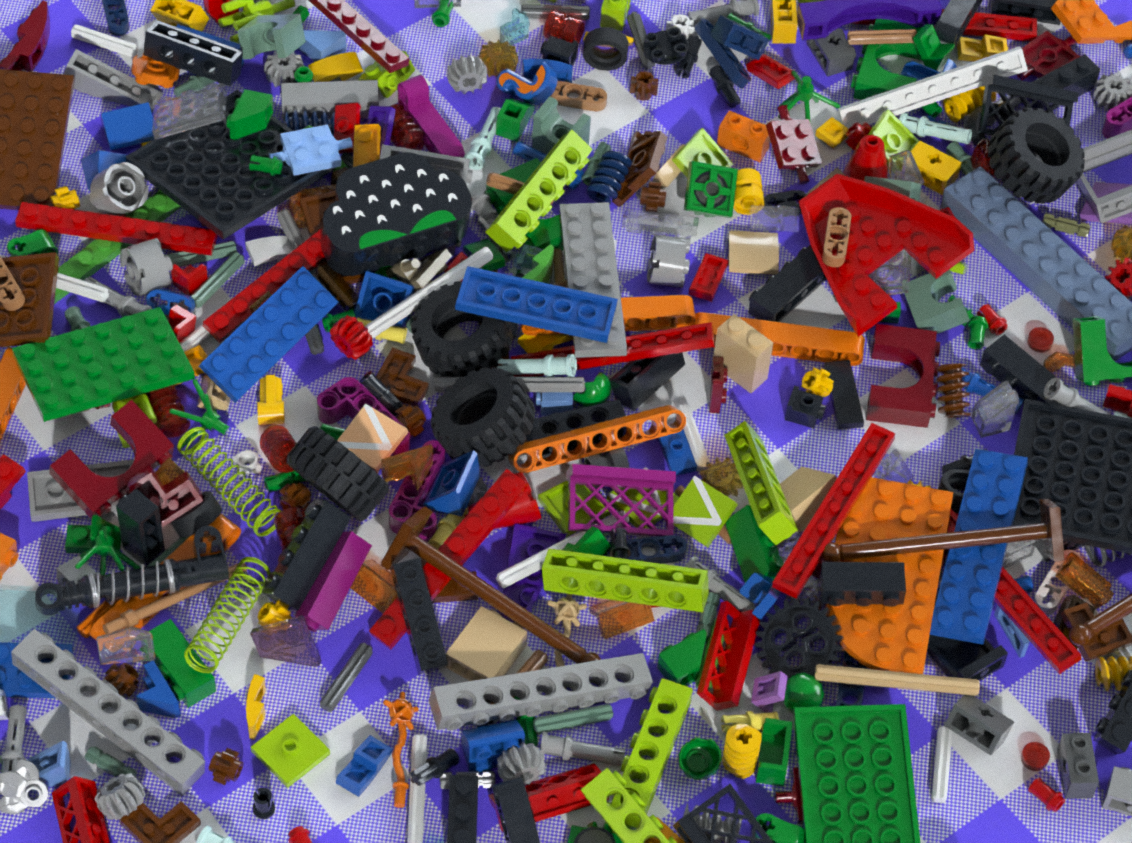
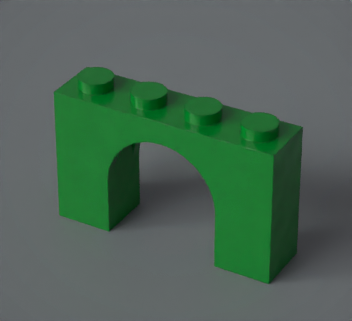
M876 19L875 24H870L868 30L915 29L918 33L922 27L915 28L894 20ZM915 43L863 45L861 54L864 55V58L859 57L856 68L859 74H854L851 88H855L853 98L863 100L916 82V78L891 73L883 69L877 62L878 59L887 55H900L922 61Z
M535 158L500 175L525 183L541 162L538 158ZM486 184L484 194L489 195L491 204L500 214L514 194ZM560 214L548 219H538L540 224L531 233H526L525 236L528 239L522 245V248L527 255L530 254L532 259L550 244L554 249L563 250Z
M1098 316L1072 319L1076 379L1085 382V385H1099L1100 380H1109V382L1117 383L1125 381L1124 378L1132 377V361L1116 363L1108 353L1105 319Z

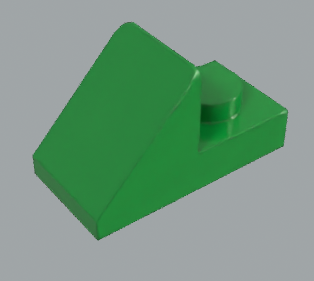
M925 24L913 37L924 66L939 71L946 63L955 47V44L940 43L933 24Z
M92 515L91 525H68L65 544L66 553H83L92 548L102 526L112 528L111 537L114 539V547L121 551L122 538L120 527L97 515Z

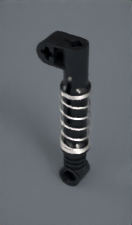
M212 526L199 528L193 540L195 558L180 561L167 559L163 561V564H159L156 561L154 566L145 567L144 564H141V568L132 570L127 566L126 571L115 572L112 569L111 574L101 575L97 572V579L91 573L77 580L78 583L76 584L75 581H71V585H68V582H64V586H61V583H44L36 590L35 606L41 614L54 615L59 611L65 610V606H68V609H72V605L78 608L80 603L82 607L98 608L102 598H105L106 602L113 605L115 600L123 599L125 602H128L130 597L137 596L139 599H143L144 595L151 593L156 597L162 591L172 594L179 592L183 587L229 579L221 534ZM203 538H208V541L212 542L210 553L218 551L219 553L200 557V555L206 553L207 548ZM45 594H53L57 600L53 604H45L41 598Z

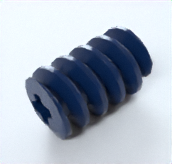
M286 110L285 125L293 131L301 130L308 125L317 127L328 124L331 134L334 136L335 112L328 119L325 111H323L321 118H318L316 111H313L311 118H308L306 111H303L302 116L298 117L297 110H294L292 116L289 117Z
M616 151L605 152L598 164V169L595 170L594 177L591 179V185L587 188L588 196L598 203L609 202L610 205L611 199L618 197L616 191H620L622 188L620 183L625 181L624 175H627L629 172L627 167L632 165L631 159Z

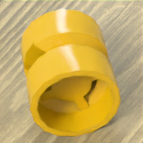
M743 168L738 170L733 208L739 214H755L762 210L765 203L762 191V178L757 170Z

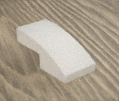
M271 236L245 242L246 250L254 267L274 260L278 263L294 250L287 236Z

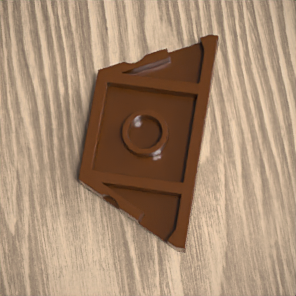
M639 131L634 132L627 153V157L631 159L632 165L627 167L629 172L627 175H624L625 181L620 183L622 186L621 190L616 191L618 197L612 199V202L618 207L622 206L658 172L660 159L665 152V143L668 137L663 132L645 131L644 135Z

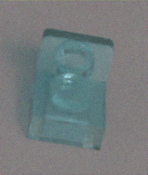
M517 8L512 10V21L500 26V44L504 48L529 38V19Z
M524 244L521 253H516L513 267L516 268V274H523L525 268L532 270L533 257L544 249Z

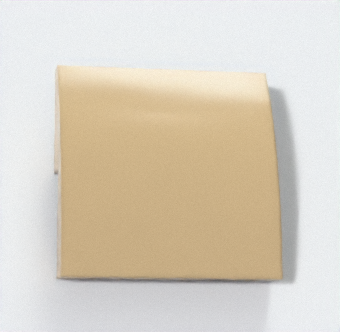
M729 230V272L775 275L779 273L778 233Z

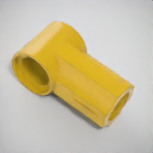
M266 375L260 379V402L257 403L258 425L285 424L282 379L275 375Z

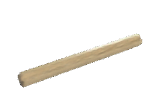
M821 664L816 665L814 674L817 681L971 696H977L980 690V683L977 679Z

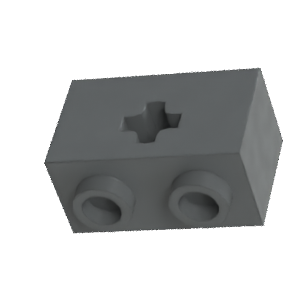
M842 29L834 30L826 38L807 40V46L827 77L853 68L856 52L854 47L848 44Z
M964 695L954 704L944 726L987 754L992 755L1004 743L1014 721L975 696Z
M1063 733L1057 753L1065 799L1093 798L1099 784L1091 733Z

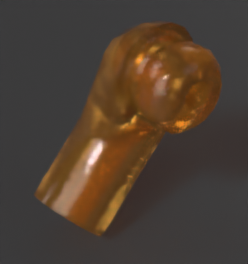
M1055 352L1044 360L1043 366L1050 372H1056L1064 366L1075 368V356Z

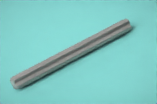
M436 377L434 380L435 391L444 392L449 385L452 386L456 383L455 380L459 377ZM516 377L525 392H584L585 380L583 377Z

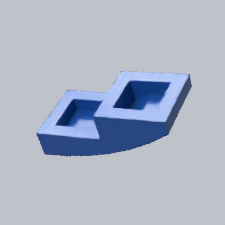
M523 59L522 77L533 82L534 76L541 64L546 62L556 71L558 81L572 83V65L547 59Z
M369 735L354 751L353 759L337 775L336 784L359 797L390 757L393 748Z

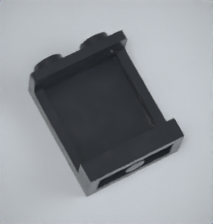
M929 635L927 653L948 677L977 679L981 681L1004 667L1008 652L1002 645L994 649L986 638L982 645Z

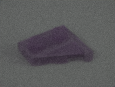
M303 615L253 628L250 633L261 658L314 667L321 664L322 660Z

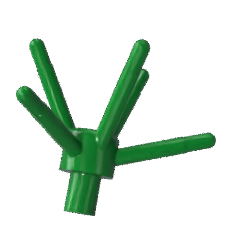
M792 71L791 74L798 83L797 91L779 105H787L788 111H790L799 100L803 101L805 119H809L810 124L809 101L811 99L815 103L821 100L835 108H840V104L814 92L811 77L804 76L801 80L795 71Z
M194 379L193 384L207 411L202 417L175 409H170L169 412L200 422L204 430L212 431L215 429L225 435L230 426L220 421L221 416L217 414V410L212 409L208 394H204L197 379ZM196 431L192 433L190 436H188L183 442L181 448L187 445L194 436L201 433L202 431Z
M109 526L101 527V530L98 532L99 536L95 539V545L80 554L81 559L75 565V568L79 569L96 553L101 556V575L106 573V559L109 555L112 556L120 571L125 569L121 560L134 569L141 567L114 547V539L111 537L112 528Z

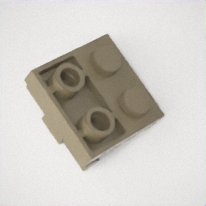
M443 249L424 256L419 260L416 258L412 260L404 259L395 263L393 267L388 268L386 275L390 278L396 276L401 282L414 285L415 293L431 283V279L435 275H439L447 268L446 262L452 255L447 249Z

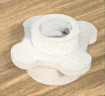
M245 450L233 458V462L240 467L239 472L258 474L262 471V466L258 463L259 454L257 452Z

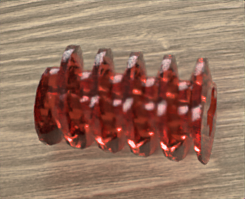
M391 105L396 111L390 140L396 147L422 150L424 146V132L414 123V119L404 110L403 105Z
M174 385L144 393L147 395L157 419L155 425L167 438L178 437L189 429L190 421L187 418L169 412L170 409L185 412Z
M280 425L268 427L260 437L261 450L274 469L283 473L293 472L294 469L286 463L287 454L296 445V441L285 427Z

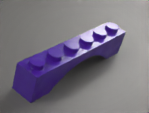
M826 0L798 4L797 23L802 40L826 38L830 33L843 25L865 19L894 20L919 28L925 24L936 26L942 13V7L939 0Z

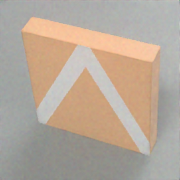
M365 404L337 441L378 473L408 434V430Z

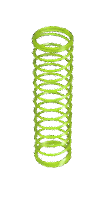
M195 427L187 431L178 442L177 450L179 453L183 454L185 459L190 461L194 468H197L199 474H203V478L209 481L210 486L215 488L218 494L222 495V499L228 501V505L234 508L237 514L241 515L243 521H247V525L253 528L257 536H266L273 532L281 523L283 512L276 505L271 506L270 499H264L265 493L258 492V486L252 485L250 478L245 479L246 473L239 472L240 467L233 465V459H227V453L221 452V447L215 445L214 439H208L209 434L202 427ZM196 431H202L189 441L185 451L181 450L183 442L189 435ZM202 435L198 443L188 449L192 441ZM207 441L213 442L212 446L199 458L193 459L195 452L200 450ZM213 448H219L218 453L206 464L199 466L201 459L208 455ZM220 454L225 455L224 460L217 464L212 471L205 473L207 466L216 460ZM198 460L197 466L194 465L193 461ZM226 461H231L230 467L223 471L219 477L211 479L216 470ZM204 467L203 472H201L199 468ZM231 468H238L236 474L230 477L225 484L218 486L220 479ZM206 474H210L209 479L205 476ZM237 475H244L242 481L236 484L232 490L224 492L227 484L232 482ZM217 480L216 486H214L211 481ZM250 481L248 488L242 491L238 497L230 499L232 493L243 482ZM223 487L222 492L218 488ZM255 487V494L245 503L237 506L239 499L249 489ZM225 494H229L228 499L224 497ZM256 495H263L260 502L251 510L243 513L245 506ZM236 500L235 505L233 506L230 503V501ZM269 501L266 509L257 517L249 519L252 512L262 502ZM242 507L241 512H238L237 508ZM279 512L277 521L266 531L258 533V528L270 522L276 513ZM244 514H248L247 519L243 517ZM273 514L270 519L261 524L268 516ZM255 520L254 526L250 525L249 521Z
M254 557L241 559L229 578L228 583L224 586V590L220 593L211 611L202 622V626L198 629V632L185 650V660L194 670L201 673L214 672L219 665V661L223 658V654L228 650V646L232 644V639L236 637V633L241 629V624L245 622V617L249 615V611L253 608L254 603L258 600V596L265 587L263 585L265 577L259 571L250 567H241V565L245 562L257 563L266 570L268 576L271 573L270 569L260 559ZM242 569H250L257 572L264 581H257L255 578L244 574ZM238 576L240 581H235L234 577ZM240 576H242L243 579H245L249 583L259 585V588L252 587L249 584L245 583ZM236 583H241L251 588L255 595L247 594L238 588ZM230 584H234L236 588H231ZM229 590L232 595H226V591ZM231 590L240 591L247 595L251 602L243 601L235 596ZM225 597L228 603L222 602L221 599ZM227 597L237 599L238 601L242 602L247 609H242L235 606L229 601ZM223 604H227L238 609L241 612L242 616L232 614L224 607ZM221 605L224 610L218 609L217 606ZM218 611L232 615L238 623L226 620ZM217 612L219 617H213V613ZM212 619L215 624H209L208 620ZM215 619L227 622L233 630L221 627ZM208 626L211 632L205 631L204 627ZM210 626L224 630L229 637L218 635ZM206 633L219 637L225 645L213 642ZM200 634H204L207 639H200ZM199 641L201 645H196L195 642ZM202 641L214 644L220 652L210 650ZM191 649H195L203 658L214 661L215 666L208 667L200 664L192 656ZM198 649L205 651L213 659L205 657L198 651ZM188 651L193 661L203 668H200L196 666L194 663H192V661L188 657ZM216 654H221V657L218 659Z

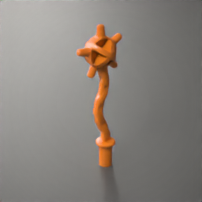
M400 692L398 699L392 702L386 699L383 701V704L389 708L390 726H394L397 723L399 729L398 741L392 753L393 766L397 776V782L392 784V787L395 789L394 806L396 808L405 807L406 790L409 788V784L405 782L400 762L402 747L405 745L407 738L406 726L409 730L414 729L411 719L414 713L419 711L418 707H412V703L405 699V692Z

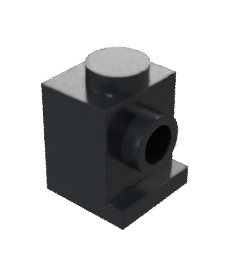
M550 36L548 41L545 40L543 42L540 54H543V59L559 61L573 66L578 58L579 42L574 40L573 43Z
M794 385L787 404L785 420L814 429L817 420H822L825 414L826 405L822 404L823 397L801 391L798 386Z

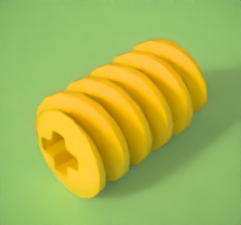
M981 86L943 99V107L948 118L952 122L957 123L964 116L971 114L977 107L982 106L985 87ZM992 92L991 102H995L996 92Z
M1113 656L1108 657L1107 660L1103 657H1098L1095 662V681L1097 686L1099 687L1100 684H1103L1105 691H1109L1111 683H1114L1116 691H1120L1123 677L1129 669L1132 670V656L1128 660L1124 656L1118 657L1117 660Z
M737 724L727 731L722 764L725 770L737 778L745 779L750 777L757 767L762 736L756 728L746 724Z

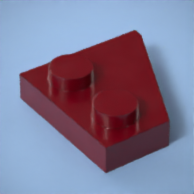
M713 356L709 413L720 414L721 403L726 404L727 388H723V385L727 383L728 368L724 367V357Z

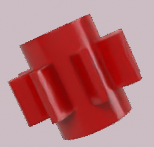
M859 122L854 123L846 132L848 139L845 142L855 151L860 140L869 134L872 127L867 122H864L863 125Z

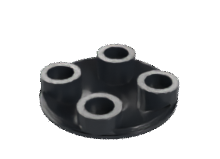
M675 27L665 31L648 33L644 37L643 53L648 60L656 64L670 65L680 62L688 55L690 50L688 39L681 34L680 29Z

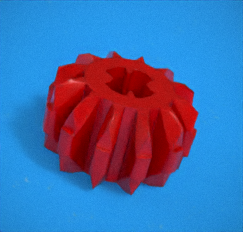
M1125 257L1123 263L1120 260H1116L1115 268L1108 267L1111 274L1104 277L1129 299L1130 295L1132 296V260Z
M346 315L338 320L330 329V338L335 343V347H338L340 352L344 353L347 358L357 360L365 355L373 345L372 335L368 333V328H365L363 323L359 322L356 317Z

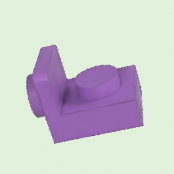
M779 671L755 678L751 702L765 713L773 712L774 703L783 701L785 698L788 676Z

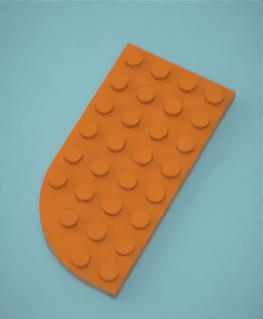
M871 477L837 532L835 543L840 546L846 543L947 533L953 492ZM944 550L849 560L840 559L838 561L904 562L906 594L904 604L892 607L885 606L884 604H871L869 606H858L857 604L831 606L825 604V608L828 607L830 609L828 617L835 615L838 619L833 625H841L842 630L837 632L836 635L844 637V640L839 644L850 656L873 670L923 674Z

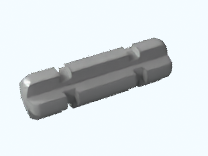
M479 771L456 772V775L478 776V788L479 785H483V788H492V785L495 784V774L493 771H483V774H479ZM443 772L442 777H440L441 789H449L452 772Z

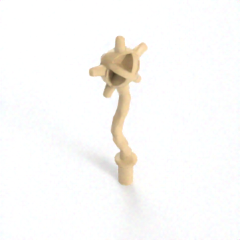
M567 594L566 597L559 599L557 602L548 600L547 605L554 608L556 618L553 623L558 625L563 621V635L570 638L571 622L576 627L581 625L577 617L579 611L586 609L587 605L585 603L578 604L572 598V594ZM555 649L556 666H565L562 653Z

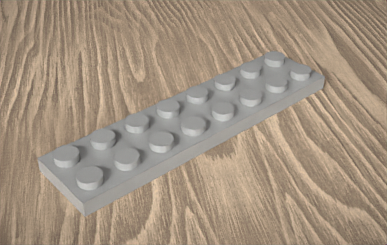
M609 202L560 204L559 213L567 287L618 299L608 342L604 343L573 336L575 357L627 356Z

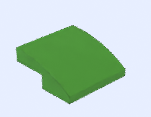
M551 244L533 257L532 270L522 278L551 284L554 247Z

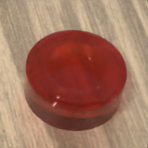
M1037 327L1030 331L1027 343L1036 352H1047L1053 345L1054 336L1050 330Z
M1039 742L1028 743L1024 746L1021 753L1022 764L1032 771L1043 770L1050 759L1048 748Z

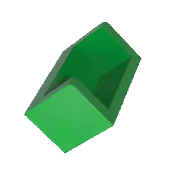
M765 718L756 783L784 787L793 722Z

